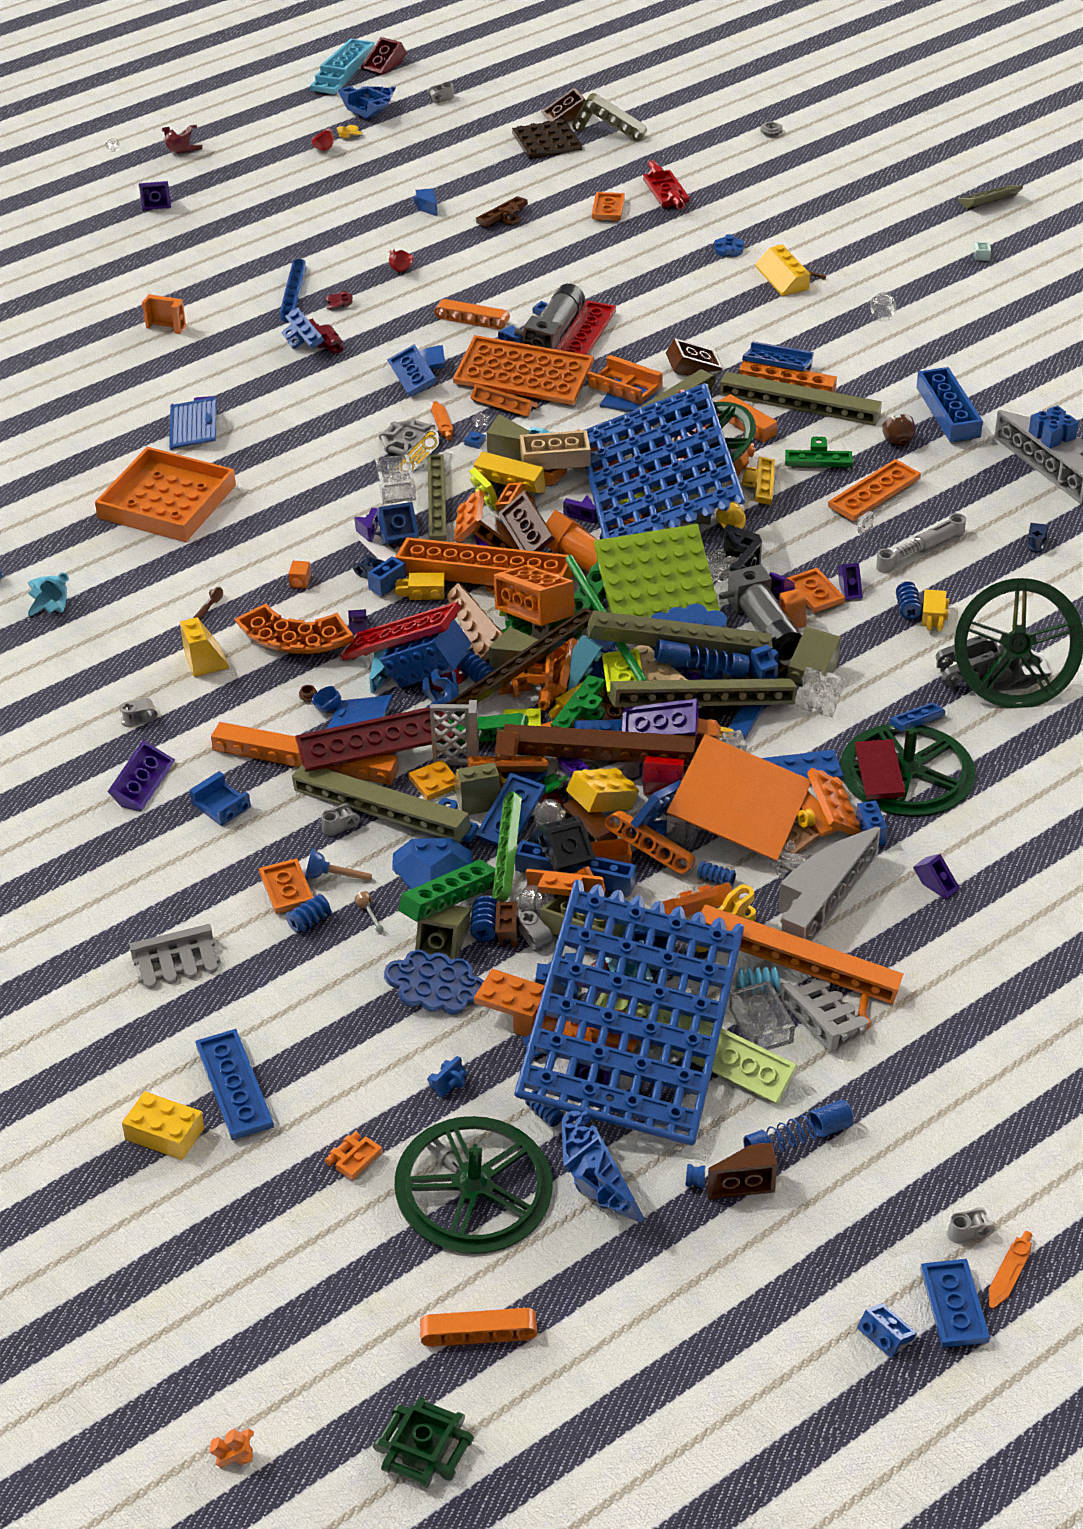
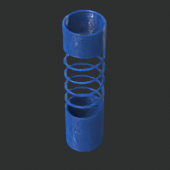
M659 639L656 643L654 661L657 663L675 665L677 667H684L686 665L689 668L691 653L694 648H697L696 670L699 668L700 656L703 650L706 649V672L709 666V658L712 652L715 651L717 661L714 673L717 672L718 660L722 653H725L726 656L724 675L727 672L728 676L744 679L748 673V655L731 653L727 657L726 652L722 651L718 656L717 650L714 649L709 654L706 647L700 652L698 646H694L690 651L689 645L662 639Z
M844 1099L810 1111L807 1117L799 1115L797 1121L789 1119L787 1125L779 1122L777 1128L769 1126L766 1132L761 1129L745 1135L743 1138L744 1148L758 1143L773 1144L768 1135V1130L772 1128L776 1131L780 1148L785 1152L786 1145L778 1131L780 1124L786 1127L788 1139L791 1145L796 1148L795 1137L788 1127L790 1121H794L797 1124L799 1137L806 1144V1135L799 1124L800 1117H804L807 1120L809 1133L816 1140L817 1135L825 1137L853 1126L854 1115L849 1104ZM809 1124L811 1125V1127H812V1129H813V1131H814L815 1138H814V1136H813V1134H812V1132H811V1129H810ZM799 1128L801 1129V1131H802V1133H803L804 1140L802 1139V1136H801V1134H800ZM789 1132H790V1134H791V1136H792V1138H793L794 1144H793L792 1141H791ZM779 1136H780V1138H781V1140H782V1142H783L784 1149H783V1147H782V1145H781V1143H780Z

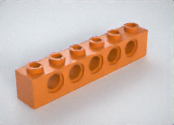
M745 360L739 368V374L830 392L836 391L837 376Z

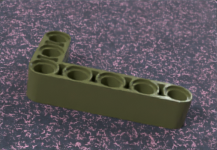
M591 93L587 97L572 124L575 131L581 132L594 114L635 141H641L647 133V127L643 123L595 93Z

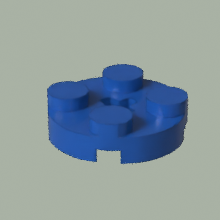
M727 234L725 237L714 241V251L719 256L726 257V255H731V257H737L743 253L744 241L735 238L732 234Z

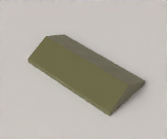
M1023 185L1001 186L958 198V202L967 209L1015 196L1023 189Z

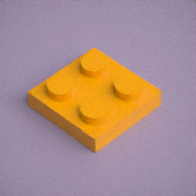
M443 760L409 773L410 781L428 801L454 790L455 774Z

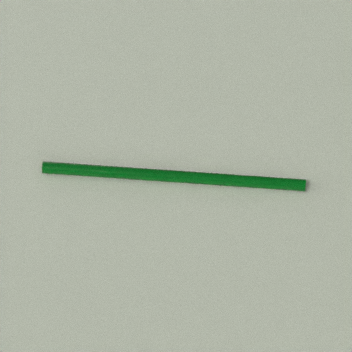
M568 555L565 561L595 611L606 612L573 555ZM614 642L636 680L648 681L626 643Z

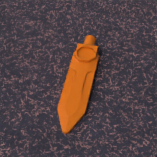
M434 401L431 408L432 415L439 433L449 441L453 435L452 424L445 407Z
M1024 1231L1022 1237H1016L1015 1241L1011 1244L989 1287V1307L991 1309H994L1009 1297L1031 1253L1032 1243L1030 1240L1033 1236L1031 1232Z

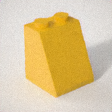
M198 617L180 621L184 654L194 677L229 669L220 644Z

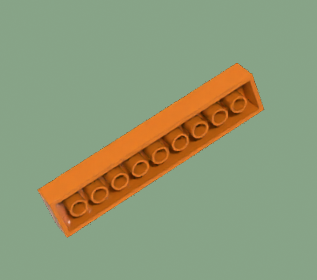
M408 537L395 557L405 563L406 576H409V573H444L445 580L494 586V574L525 565H530L570 580L574 576L565 561L568 555Z

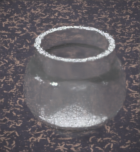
M881 292L872 298L870 310L873 318L878 321H888L892 318L896 310V301L889 293Z
M546 799L542 803L538 802L531 816L534 817V825L539 828L541 825L565 819L567 810L563 809L562 805L556 800Z
M537 884L528 885L518 895L517 905L521 912L533 911L541 918L540 908L553 900L554 894L539 893Z

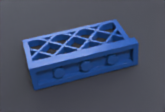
M752 341L751 348L743 355L742 360L805 371L807 368H812L814 352Z

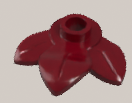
M346 291L331 294L325 298L326 301L330 302L327 309L338 308L341 305L345 307L353 303L352 294H348Z

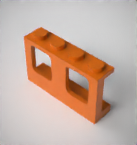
M612 355L606 358L607 366L599 373L588 372L589 387L640 405L663 387L662 372ZM607 377H613V378H615V379H619V380H621V382L616 381V380H613V379H610V378H607ZM633 386H638L647 389V391L642 394V389Z

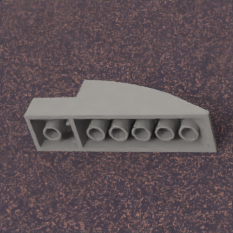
M998 410L994 438L1082 505L1083 440L1077 437L1066 443L1061 441L1060 445L1049 449L1041 442V437L1036 438L1029 433L1030 417Z
M874 827L822 849L799 865L780 883L778 912L783 914L780 923H782L781 931L812 942L816 939L876 859L880 827Z

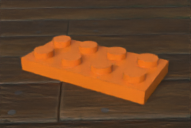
M811 768L807 774L828 825L852 836L861 833L860 822L855 816L854 808L849 802L848 794L843 788L842 781L838 777H832L822 770L819 771Z

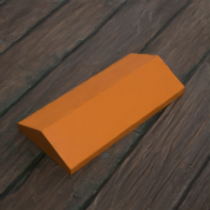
M467 756L468 767L495 762L498 773L546 772L548 767V761L544 756H511V759L500 758V756Z

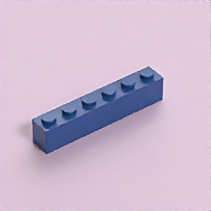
M520 841L516 850L515 871L523 873L527 869L553 871L554 866L543 854L540 844ZM595 856L593 861L557 870V872L574 873L589 866L594 876L603 877L606 891L614 892L621 890L624 895L629 896L636 883V865Z

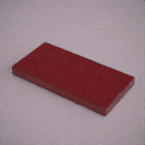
M893 739L855 742V751L866 800L905 797V789Z

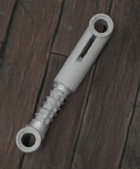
M960 513L951 514L949 520L915 536L910 542L893 550H879L877 553L876 569L881 573H889L893 571L894 565L902 559L909 557V555L912 556L919 551L924 552L951 537L963 536L965 533L966 517Z

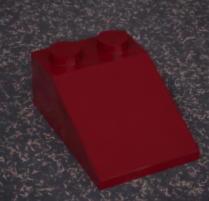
M380 37L360 68L383 75L400 64L407 51L402 42Z

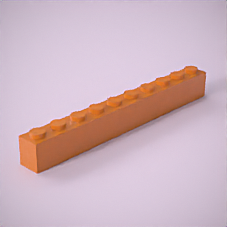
M219 722L211 735L212 749L214 751L296 767L302 765L295 736ZM386 754L324 769L357 779L392 785L399 771L398 756Z
M708 905L704 906L702 913L705 916L706 925L711 926L713 921L719 917L725 921L727 931H731L738 923L743 924L744 931L739 951L894 1004L904 973Z

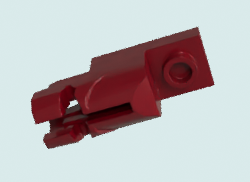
M309 319L310 323L325 340L317 346L318 349L326 347L335 354L343 351L344 347L341 344L343 341L331 325L319 326L314 319Z

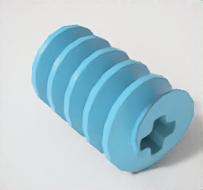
M739 967L737 971V993L739 988H742L743 993H746L748 988L751 989L752 993H755L756 988H759L760 993L763 994L764 989L767 988L769 994H771L773 988H776L777 993L780 994V973H778L776 967L772 968L771 973L768 967H764L762 973L759 967L755 968L754 973L751 967H747L745 973L743 968Z

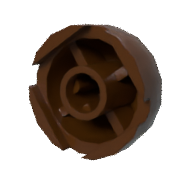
M900 414L901 417L898 418L892 416L882 424L883 435L890 444L904 446L914 438L916 432L913 417L907 414Z

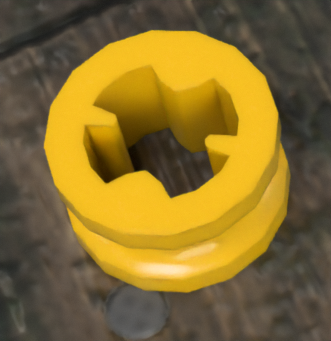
M809 808L798 812L797 818L801 827L804 828L815 824V814L812 809Z

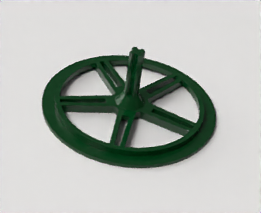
M723 401L713 402L717 414H720L718 419L721 428L733 417L740 420L744 425L745 433L743 438L725 437L728 449H736L731 455L734 463L751 445L756 433V422L752 413L739 404ZM705 404L703 406L698 407L697 409L699 412L708 407L707 404ZM691 410L682 413V417L691 415ZM676 417L669 418L666 422H673L676 420ZM713 422L706 429L714 427ZM693 430L687 432L690 435L696 434ZM718 441L713 444H710L709 446L710 449H712L717 446H720V444ZM661 442L656 444V448H659ZM649 447L643 449V453L650 451ZM703 447L693 451L694 455L704 452ZM687 454L681 455L677 457V459L686 456ZM671 460L663 462L661 465L671 462ZM722 461L716 465V468L726 465V462ZM655 466L647 468L648 472L656 470ZM706 467L703 471L702 469L699 470L700 475L710 471L709 467ZM693 473L683 476L684 481L693 478Z
M1013 578L997 582L977 594L963 611L954 637L956 663L966 684L978 696L994 705L1005 708H1028L1041 705L1060 694L1073 680L1083 658V625L1080 616L1072 602L1061 591L1045 582L1029 578ZM1015 591L1011 632L1008 633L973 621L977 613L989 601L1002 594ZM1022 591V623L1017 625L1019 592ZM1027 592L1039 594L1051 601L1060 610L1066 623L1027 633ZM974 625L1002 635L1000 639L971 629L970 626ZM1068 626L1066 631L1038 640L1036 638L1038 634ZM968 632L1005 646V650L982 681L974 672L969 661L967 652ZM1069 634L1070 645L1066 662L1059 674L1050 682L1031 652V648L1035 644ZM1004 657H1006L1008 659L1006 663L997 672V674L988 683V685H986V681L989 679V677L992 675V673L995 671V669L998 667V665L1001 663ZM1016 657H1020L1041 689L1028 694L1009 695L995 691L991 687ZM1030 657L1046 681L1047 685L1045 687L1026 661Z
M885 724L868 729L857 735L848 743L841 756L840 768L843 773V782L848 790L861 802L876 801L880 811L898 816L920 817L947 811L958 805L968 796L975 780V766L968 751L948 734L923 725L911 726L910 729L907 728L904 731L906 732L904 749L892 734L902 731L891 724ZM917 733L938 740L915 754ZM877 736L880 740L893 739L895 749L898 751L896 754L902 780H906L905 797H902L901 801L897 800L898 797L894 799L866 800L862 781L858 777V775H861L859 765L854 763L856 756L855 742L869 741ZM951 749L960 761L962 774L958 781L923 765ZM918 778L949 790L946 794L931 800L905 801L911 779Z
M465 1116L439 1122L421 1132L410 1142L402 1153L396 1167L394 1189L401 1214L421 1237L436 1246L453 1252L484 1254L508 1248L526 1238L537 1228L549 1208L552 1198L553 1181L551 1169L544 1153L535 1141L523 1131L497 1119ZM478 1129L491 1131L510 1139L516 1144L481 1166L482 1148H478L477 1144H473V1148L468 1150L459 1130ZM451 1132H454L465 1154L466 1162H462ZM446 1135L461 1171L456 1174L411 1176L414 1163L420 1153L434 1140ZM519 1149H522L515 1155H513L511 1158L506 1160L504 1163L499 1165L497 1168H495L494 1170L492 1169L493 1166H495L505 1158L509 1157ZM526 1154L532 1162L537 1179V1189L531 1205L491 1182V1179ZM433 1182H451V1183H433ZM412 1191L461 1192L451 1231L435 1224L420 1210ZM493 1192L499 1194L500 1196L504 1197L505 1199L509 1200L510 1202L514 1203L515 1205H513V1204H511V1203L505 1201L504 1199H502V1198H500V1197L494 1195ZM481 1196L521 1217L512 1225L497 1232L483 1235L464 1234L475 1200ZM464 1200L470 1201L460 1233H456L455 1230Z

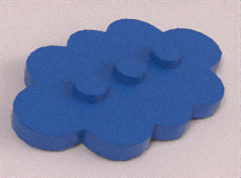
M691 604L685 609L674 607L668 613L658 612L651 616V618L718 627H726L727 617L723 612L717 610L707 611L701 604Z
M422 950L410 951L404 961H392L386 965L384 970L386 983L391 987L399 989V998L404 1004L408 1006L421 1004L425 1010L430 1012L443 1009L451 1015L463 1012L467 1003L476 1004L474 1003V996L484 982L482 978L472 975V966L467 960L462 958L450 960L443 953H434L429 956Z

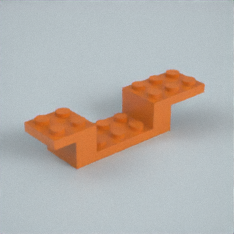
M492 968L474 996V1003L512 1015L513 1033L526 1037L532 1032L545 985ZM614 1009V1010H616V1011H620V1012H623V1013H627V1012H624V1011H621V1010H618V1009ZM545 1015L542 1029L554 1032L558 1018ZM566 1021L563 1034L575 1038L579 1024ZM587 1027L584 1040L597 1044L600 1030ZM608 1032L605 1046L618 1049L621 1036ZM630 1038L626 1052L633 1053L639 1041Z

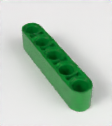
M523 713L478 717L479 742L496 741L497 731L504 730L505 724L528 725V716ZM448 720L450 725L455 722V720ZM460 724L455 727L460 732L465 729ZM461 738L456 741L457 744L466 743Z

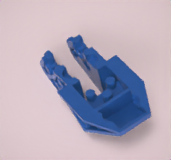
M587 1110L582 1113L570 1111L562 1118L563 1164L568 1173L571 1172L577 1190L592 1199H596L597 1204L601 1208H610L615 1213L637 1222L644 1221L645 1218L595 1125L590 1128L585 1126V1123L591 1121Z

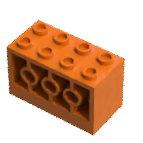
M530 565L494 574L495 609L540 626L575 615L574 581Z

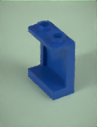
M220 771L189 790L191 804L220 826L251 807L249 793L244 792L240 794L226 784L225 776Z

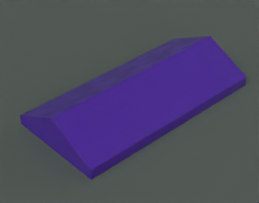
M142 740L109 788L108 793L121 807L141 812L175 762V759Z

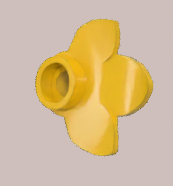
M356 125L337 127L339 136L343 138H349L350 134H363L361 131H358L359 127Z

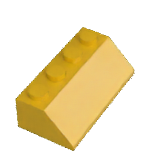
M783 244L768 248L755 263V267L781 296L809 290L810 273Z
M483 451L473 465L489 481L504 485L522 482L526 491L534 493L546 492L543 467Z

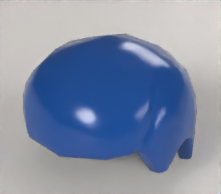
M327 686L314 694L312 703L318 711L329 713L338 708L342 697L334 686Z

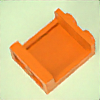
M148 294L142 301L143 320L146 328H150L153 324L173 327L174 333L181 334L186 327L183 299Z

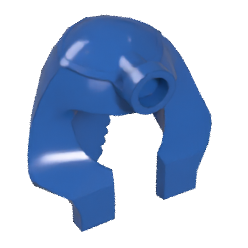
M434 669L431 672L432 683L440 686L445 694L432 690L428 677L422 680L423 693L432 700L431 704H446L459 695L456 673L454 671L450 672L449 679L446 677L440 678L438 669Z

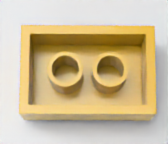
M617 768L574 771L566 789L588 812L631 810L640 791Z
M146 1091L142 1093L122 1121L125 1140L180 1160L185 1158L205 1128L202 1111Z

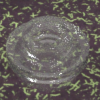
M114 138L107 140L105 143L106 149L110 152L117 151L119 149V141Z
M484 413L474 416L473 422L475 426L479 428L486 427L489 423V416Z

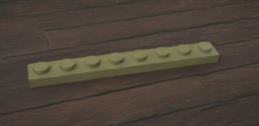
M444 454L428 455L429 540L447 541Z

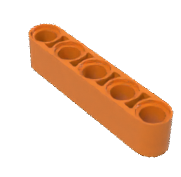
M442 299L434 310V314L439 319L493 329H503L510 319V314L504 309Z
M616 811L606 818L605 825L609 831L677 873H686L695 865L696 861L692 853L648 826L642 825L635 828L631 824L634 818L627 813ZM614 817L619 819L620 825L614 822ZM631 827L636 830V836L631 833ZM647 838L653 841V846L648 844ZM664 848L670 851V856L665 854ZM681 859L687 862V867L682 865Z
M531 1308L429 1314L420 1319L421 1343L427 1347L531 1340L537 1336L536 1312Z

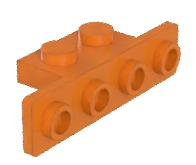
M554 652L546 656V663L537 662L527 669V683L533 685L545 683V689H549V684H553Z
M527 869L525 872L528 886L538 888L539 893L570 896L574 881L581 880L584 892L589 893L593 886L600 884L605 894L604 879L600 876Z
M729 882L710 887V884L698 887L699 891L693 893L691 890L680 892L679 897L662 901L665 914L670 915L673 909L678 906L683 908L685 916L701 912L705 905L714 908L721 906L727 895L732 891Z

